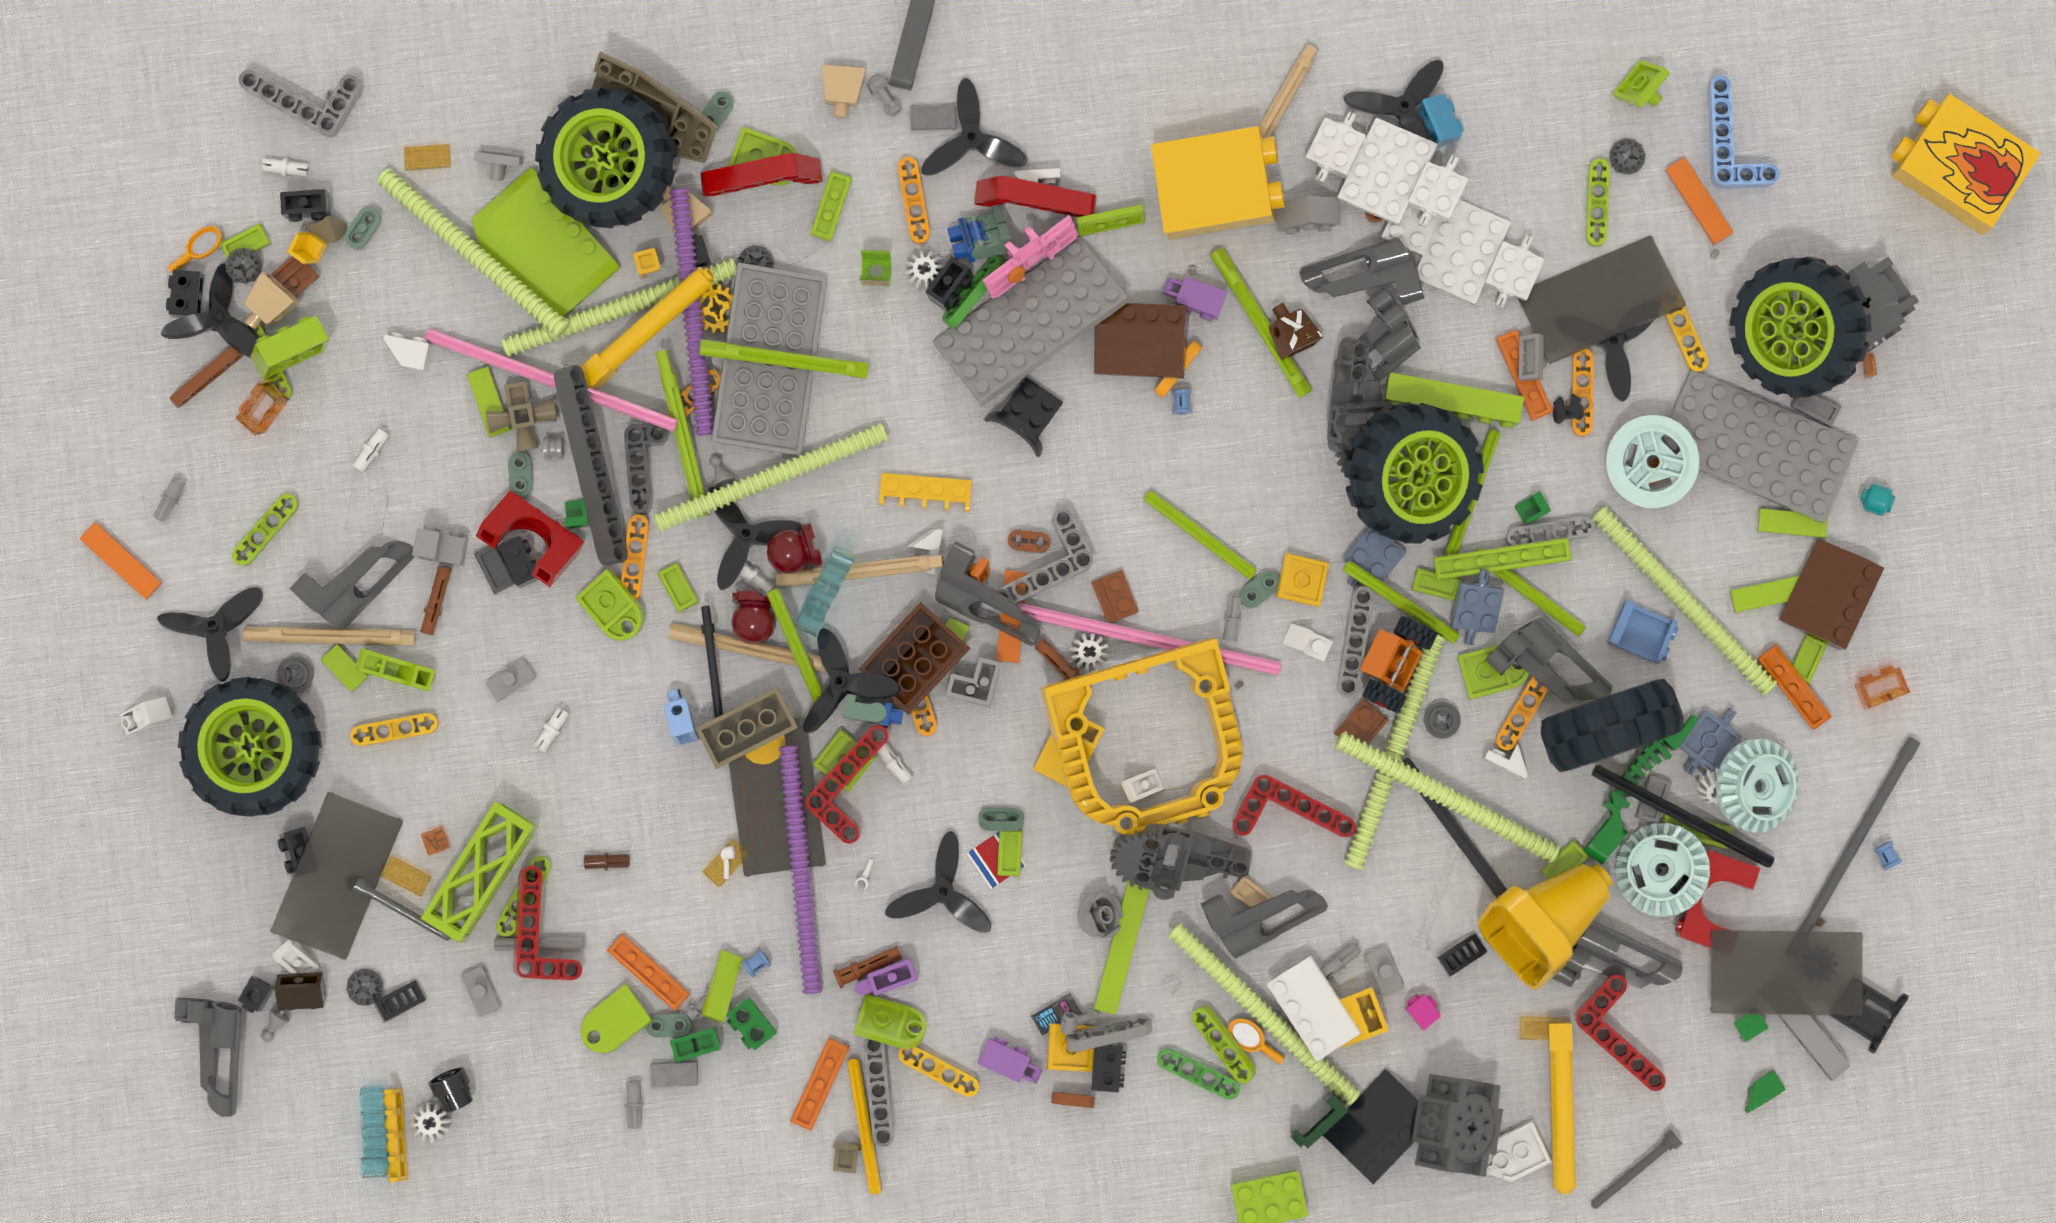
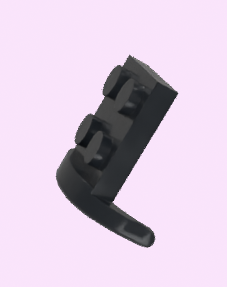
M1026 377L1001 411L989 413L984 420L986 422H996L1011 429L1031 446L1037 457H1040L1043 447L1039 436L1060 409L1063 401Z
M1852 977L1829 1016L1869 1040L1868 1051L1874 1054L1898 1013L1909 999V996L1902 993L1894 1002L1857 978Z

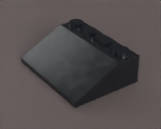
M1385 1069L1347 1108L1348 1112L1322 1136L1374 1185L1414 1143L1412 1137L1418 1099Z

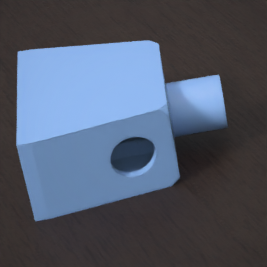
M680 689L668 691L669 702L664 704L671 737L675 744L679 746L699 740L687 699H682Z

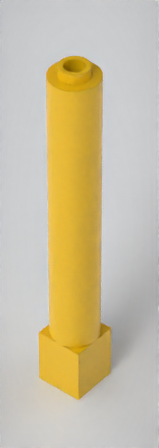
M698 267L604 351L596 353L584 363L581 368L587 385L590 388L599 389L619 372L617 369L714 285L713 279L715 277L713 273L706 267L704 269Z
M1548 1022L1553 1189H1557L1558 1194H1571L1572 1189H1576L1572 1022Z

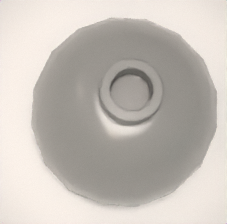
M1107 892L1095 893L1087 896L1080 904L1078 922L1082 930L1091 937L1109 938L1116 935L1121 928L1119 918H1123L1121 904L1114 895H1109Z

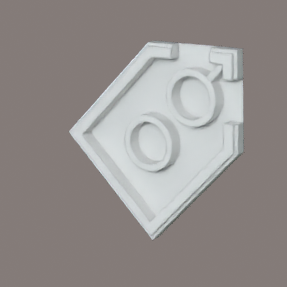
M1533 1121L1499 1136L1496 1155H1489L1486 1174L1513 1182L1552 1163Z

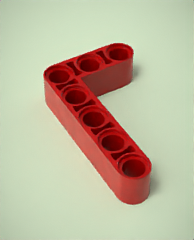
M797 153L781 154L700 173L702 195L705 197L723 195L782 181L801 184L823 182L820 158Z
M995 176L976 182L974 204L994 207L1010 203L1073 217H1082L1095 214L1097 196L1091 193L1014 177Z
M881 724L873 726L806 798V807L841 841L847 844L854 843L860 838L861 828L833 799L889 740L890 731ZM875 729L884 731L885 738L883 741L874 739L873 732ZM864 745L868 747L869 755L867 758H862L858 755L859 746ZM845 762H850L854 767V771L850 775L845 774L842 770V765ZM829 779H835L838 782V789L836 791H830L827 788V781ZM815 795L822 798L823 804L820 808L814 807L811 803V799ZM830 811H835L839 814L838 823H831L828 820V813ZM846 827L855 829L856 836L854 839H848L845 836L844 831Z
M1268 775L1256 777L1232 823V829L1235 834L1239 836L1250 834L1264 806L1270 800L1339 837L1351 836L1356 828L1355 822L1350 817ZM1260 779H1266L1270 784L1269 789L1265 792L1260 791L1257 787ZM1285 789L1289 792L1290 798L1287 802H1281L1278 799L1277 794L1279 790ZM1250 799H1255L1259 803V809L1256 812H1251L1247 808V802ZM1300 800H1307L1309 802L1310 809L1308 812L1303 813L1298 809ZM1322 810H1326L1330 814V820L1327 823H1322L1318 819V814ZM1244 819L1248 822L1249 828L1246 832H1240L1237 829L1236 824L1238 820ZM1344 820L1349 822L1351 826L1350 831L1346 834L1340 832L1338 827L1339 823Z
M525 866L519 871L513 970L517 976L522 978L576 980L582 974V966L577 960L537 958L542 872L536 866ZM529 869H532L536 874L535 880L532 882H528L525 879V873ZM528 892L534 895V902L531 905L525 904L523 899L524 895ZM526 915H530L533 919V924L529 928H525L522 924V920ZM525 938L530 939L532 943L528 951H524L521 948V942ZM524 961L530 964V971L526 974H522L519 968L520 964ZM547 962L553 965V971L549 975H545L542 970L543 965ZM569 963L574 964L576 967V971L572 976H568L565 972V968Z
M1618 973L1610 974L1576 1011L1575 1022L1648 1089L1659 1091L1666 1084L1663 1073L1602 1019L1627 989V982L1622 975ZM1613 979L1622 980V987L1619 990H1612L1610 988V982ZM1601 995L1607 998L1606 1005L1604 1007L1595 1006V999ZM1581 1014H1591L1592 1020L1590 1023H1580L1579 1018ZM1600 1028L1609 1030V1035L1606 1039L1601 1040L1597 1038V1031ZM1619 1043L1626 1045V1051L1621 1055L1614 1053V1047ZM1633 1060H1643V1067L1640 1070L1632 1069L1631 1063ZM1652 1074H1658L1661 1080L1659 1084L1651 1085L1648 1081L1649 1077Z

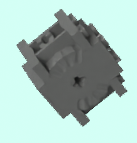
M1889 257L1870 269L1863 262L1848 272L1850 275L1849 282L1853 286L1859 285L1867 300L1862 303L1865 315L1871 314L1872 331L1866 332L1865 341L1869 342L1867 353L1883 343L1882 337L1887 340L1901 331L1900 325L1906 322L1904 317L1916 310L1914 305L1919 302L1914 294L1911 296L1891 266L1893 262ZM1822 308L1814 314H1817L1818 317L1825 315Z
M1429 1073L1426 1096L1419 1095L1412 1141L1418 1142L1415 1165L1445 1172L1486 1177L1489 1155H1496L1503 1114V1109L1497 1108L1501 1085Z

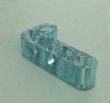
M837 545L834 546L801 609L795 628L814 637L818 635L825 616L845 580L856 554Z
M384 1086L360 1088L363 1157L360 1159L361 1178L389 1176L388 1164L390 1162H388L387 1157H389V1153L386 1149L388 1141L386 1134L388 1131L385 1127V1119L387 1117L385 1111L387 1108L384 1105Z

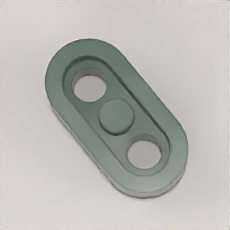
M724 91L717 92L702 111L708 118L714 119L713 122L718 126L717 131L733 110L734 101L732 96ZM720 99L726 100L724 106L718 105Z
M372 207L363 208L345 232V241L351 248L361 249L365 247L380 226L381 215L376 209ZM373 216L374 221L372 223H367V217ZM355 235H361V240L355 242L353 238Z
M516 452L510 456L508 461L509 488L513 493L524 498L533 489L532 461L527 454ZM518 459L523 460V465L521 467L516 466V461ZM518 482H524L523 489H517Z
M1267 571L1244 587L1240 593L1242 605L1247 608H1255L1277 591L1279 576L1275 572ZM1268 578L1274 582L1271 587L1265 584V580ZM1253 592L1256 595L1255 600H1249L1247 594Z
M985 808L979 812L978 823L982 829L988 831H1016L1024 825V814L1017 808Z
M655 1014L651 1016L654 1021L645 1028L652 1037H682L690 1032L692 1023L685 1014ZM677 1021L683 1022V1029L678 1030L675 1024ZM654 1022H659L661 1024V1028L659 1030L653 1029Z

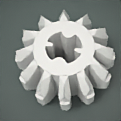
M920 251L919 259L916 255H911L915 263L907 261L906 266L912 269L905 271L907 276L913 275L909 279L911 284L918 280L916 284L918 289H920L922 283H925V288L928 289L929 282L934 281V277H937L940 273L937 271L942 270L943 265H936L940 261L938 256L931 260L933 256L931 251L928 252L927 257H924V252ZM927 265L928 270L931 271L925 272V274L922 275L921 270L918 269L924 268V266Z
M1091 633L1090 640L1088 641L1086 635L1082 634L1083 643L1075 639L1074 643L1079 648L1071 647L1070 651L1078 653L1071 657L1072 661L1080 659L1076 665L1077 668H1080L1083 663L1086 664L1085 672H1088L1089 664H1092L1093 670L1097 671L1096 662L1102 666L1105 665V662L1100 657H1109L1108 653L1101 652V650L1107 649L1108 645L1099 646L1103 640L1102 637H1099L1096 642L1093 641L1094 633ZM1093 647L1095 649V657L1089 656L1086 658L1084 656L1086 652L1083 650Z
M1717 767L1714 772L1707 769V775H1700V781L1696 784L1699 798L1701 800L1704 799L1706 805L1713 803L1715 807L1718 804L1716 780L1719 769Z
M431 1103L426 1105V1110L420 1106L418 1111L421 1115L416 1113L412 1115L418 1122L411 1123V1127H419L414 1134L417 1136L423 1133L422 1141H426L429 1135L430 1142H435V1134L439 1139H443L444 1136L440 1130L444 1132H449L450 1130L444 1126V1123H450L451 1119H443V1116L448 1112L444 1110L439 1113L441 1108L439 1104L434 1107V1110ZM433 1117L435 1119L433 1122H436V1126L428 1128L427 1125L429 1123L426 1124V1119Z

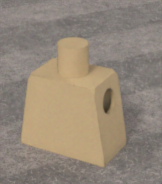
M823 64L825 103L827 105H834L833 117L845 119L847 118V108L858 106L866 77V70L859 67Z
M667 186L662 195L666 203L660 207V210L673 230L675 223H672L674 216H671L673 209L670 207L673 205L670 202L672 195H669V191L672 188ZM689 192L687 195L690 197L688 203L691 204L689 210L692 211V214H690L692 221L690 223L693 225L691 232H693L713 214L708 207Z
M261 273L244 303L252 311L245 322L253 329H257L262 321L267 325H275L301 301L270 273Z

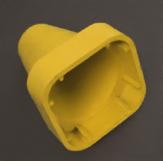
M1580 864L1526 890L1512 886L1489 904L1478 919L1479 930L1488 944L1516 976L1528 987L1538 990L1557 975L1572 958V948L1610 898L1608 888L1612 886V880L1601 866L1594 864L1592 867H1589L1588 865Z

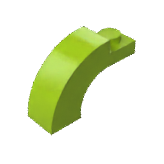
M363 648L360 649L354 669L427 692L430 691L436 672L434 669Z

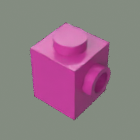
M1415 994L1406 1002L1408 1006L1405 1010L1422 1030L1428 1028L1441 1017V1014L1436 1010L1438 1004L1430 995L1426 997L1424 994L1420 996Z

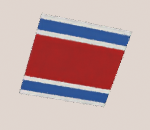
M1000 831L967 853L990 889L1010 877L998 876ZM1021 858V868H1023L1026 864Z

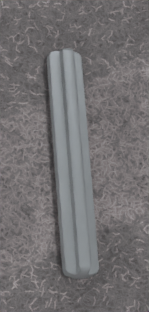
M583 936L539 937L538 950L581 949L585 946ZM515 938L495 939V951H513ZM523 939L521 948L523 950H530L532 946L530 939Z

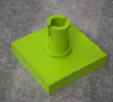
M1639 60L1612 95L1617 100L1640 108L1647 101L1650 105L1656 106L1662 100L1661 94L1656 90L1670 73L1664 67Z

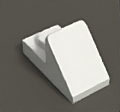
M1060 168L1015 171V178L1055 185L1056 181H1060Z
M929 530L909 544L907 548L923 551L920 556H938L942 530ZM933 568L930 571H923L919 573L926 575H934L936 568Z
M1291 623L1282 644L1324 662L1333 641L1313 633L1310 629Z
M1518 744L1515 745L1508 759L1505 758V753L1495 748L1493 751H1486L1483 757L1484 760L1521 779H1526L1528 774Z
M1155 768L1121 782L1130 803L1164 789Z
M288 940L272 954L274 959L292 974L313 973L320 968L298 941L293 943L291 940Z

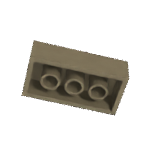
M776 687L695 729L715 768L718 769L797 729L798 725L779 688Z

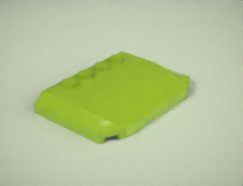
M532 167L471 218L478 244L486 250V253L491 255V258L496 259V263L500 262L502 264L501 267H506L507 271L512 273V276L515 275L517 281L521 280L522 285H527V289H531L533 294L536 293L538 299L542 298L543 303L546 302L549 305L548 307H552L554 309L553 312L557 311L559 317H566L621 269L581 222L575 221L570 216L563 214L551 203V197L546 191H543L537 173Z

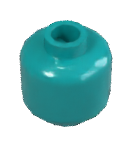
M1871 484L1869 489L1864 488L1860 501L1864 502L1863 509L1865 511L1883 516L1886 512L1890 513L1895 496L1892 495L1893 492L1890 488Z

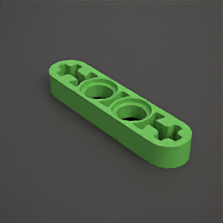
M1001 255L989 257L973 277L971 286L967 290L964 289L960 294V300L954 308L951 307L948 312H945L942 318L943 322L950 328L957 327L987 291L983 279L1006 263V259Z
M1163 1049L1157 1056V1062L1163 1069L1225 1099H1234L1240 1092L1239 1084L1234 1079L1176 1051ZM1171 1053L1173 1060L1178 1062V1057L1183 1058V1060L1179 1063L1178 1070L1174 1071L1175 1065L1168 1063L1167 1066L1163 1065L1164 1060L1161 1059V1056ZM1187 1062L1192 1063L1195 1067L1194 1073L1190 1076L1184 1075L1181 1070L1183 1064ZM1208 1072L1213 1073L1215 1076V1082L1210 1086L1202 1082L1203 1075ZM1219 1077L1224 1078L1221 1083L1229 1085L1230 1082L1233 1083V1088L1236 1090L1235 1093L1225 1095L1226 1090L1219 1087V1091L1214 1090L1219 1083Z

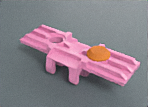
M1069 215L1040 237L1030 226L1027 227L1024 232L1027 234L1029 242L1020 249L1010 241L1004 245L1008 250L1009 260L983 279L992 299L998 298L1019 281L1023 282L1025 280V272L1044 257L1052 260L1055 254L1077 239L1078 233Z

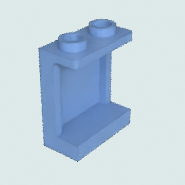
M1625 600L1607 643L1658 664L1661 660H1666L1670 648L1667 647L1670 639L1674 640L1679 628L1676 627V620H1670L1639 607L1630 600Z

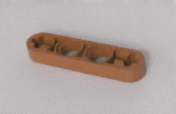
M231 346L174 392L169 399L176 408L183 406L244 355Z

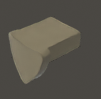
M325 216L323 220L307 226V229L325 242L335 243L344 236L347 224L337 217Z
M834 1142L833 1171L856 1173L858 1151H861V1145L851 1142Z

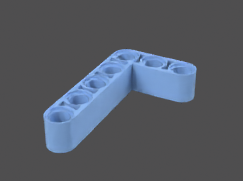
M1716 76L1710 82L1707 89L1711 182L1715 187L1721 189L1770 187L1780 176V171L1776 165L1770 163L1734 164L1731 82L1726 76ZM1721 83L1724 86V92L1716 91L1714 84ZM1715 106H1723L1725 114H1718L1715 111ZM1717 127H1722L1725 129V137H1720L1717 135ZM1717 150H1724L1727 153V159H1720L1717 156ZM1763 171H1770L1773 175V180H1766L1763 177ZM1718 172L1726 173L1728 181L1723 182L1719 180ZM1740 172H1748L1750 174V181L1742 180Z

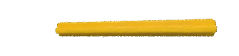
M855 1058L848 1060L847 1064L869 1193L874 1195L881 1193L882 1190L860 1060Z

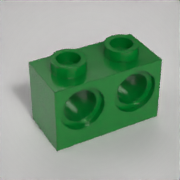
M750 997L727 1013L729 1019L726 1021L734 1031L738 1029L743 1035L741 1040L748 1049L752 1047L754 1051L777 1034V1031ZM741 1009L747 1010L750 1015L749 1020L745 1023L740 1022L737 1018V1014ZM756 1027L762 1029L764 1033L760 1041L754 1040L751 1036L752 1030Z
M716 1027L670 1040L676 1063L722 1049Z

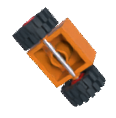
M1405 616L1400 617L1393 631L1396 635L1379 629L1360 668L1362 672L1373 678L1369 680L1362 696L1398 714L1407 698L1402 693L1423 653L1414 645L1430 650L1438 635L1437 632L1428 626Z

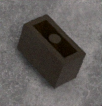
M323 972L277 974L274 989L278 1010L324 1008L326 988Z

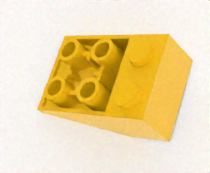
M1073 718L1070 722L1071 729L1075 730L1079 726L1077 718ZM1088 720L1086 732L1081 735L1087 763L1105 728ZM1051 733L1033 770L1068 787L1056 741L1053 740Z
M1372 987L1340 998V1001L1361 1031L1360 1035L1340 1048L1389 1031Z

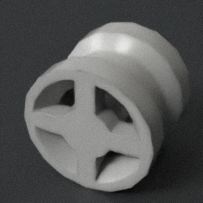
M557 437L556 439L543 438V455L545 460H550L551 457L563 459L564 446L562 437Z

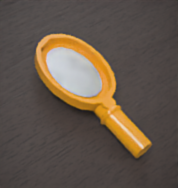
M207 226L196 231L187 242L186 252L168 266L170 272L173 274V269L179 270L185 264L190 263L192 259H203L214 253L222 242L221 231L214 226Z
M1237 1018L1230 1022L1228 1031L1242 1050L1247 1052L1260 1050L1279 1065L1283 1062L1285 1057L1265 1043V1036L1257 1024L1245 1018Z

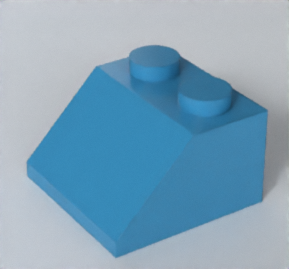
M1445 94L1423 99L1418 107V111L1431 141L1438 144L1437 149L1460 140L1464 130L1460 120H1456L1453 115L1455 108L1451 99H1447Z

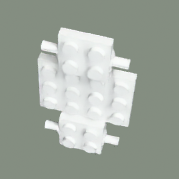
M1348 111L1343 123L1324 118L1306 155V160L1317 164L1321 168L1315 179L1321 184H1324L1329 172L1346 179L1337 197L1338 200L1400 226L1409 206L1423 212L1418 222V225L1421 227L1423 225V228H1427L1431 217H1440L1447 221L1451 220L1469 182L1468 178L1454 171L1459 158L1456 156L1454 158L1451 155L1446 167L1431 163V160L1438 147L1437 143L1378 118L1375 119L1367 137L1351 127L1357 116L1352 112Z
M1461 200L1450 221L1440 217H1431L1427 228H1423V225L1422 227L1418 225L1423 212L1409 206L1400 226L1391 222L1387 223L1381 239L1388 241L1399 238L1407 252L1421 258L1417 266L1420 282L1473 305L1476 304L1483 285L1500 292L1495 303L1496 306H1499L1501 302L1500 308H1504L1508 296L1527 301L1544 262V258L1534 255L1529 250L1534 239L1532 236L1528 240L1529 235L1525 234L1521 246H1513L1504 242L1503 239L1511 223L1510 221Z

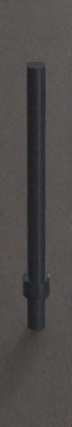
M710 605L701 606L703 621L701 631L705 637L714 717L717 718L723 715L713 635L715 625L712 623Z

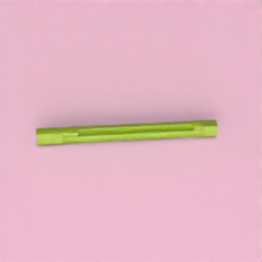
M1224 248L1213 252L1210 255L1212 261L1257 329L1299 399L1306 396L1313 390L1291 357L1281 360L1269 332L1271 324L1245 285Z
M702 339L699 344V355L806 369L864 379L867 378L869 371L868 363L824 358Z
M669 349L655 352L670 417L678 420L674 434L690 499L693 501L694 497L698 499L700 495L703 494L705 496L706 494L676 373H674Z

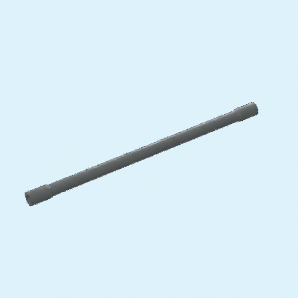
M1908 737L1895 764L1800 929L1784 953L1795 960L1798 958L1813 927L1904 769L1921 743L1911 737Z

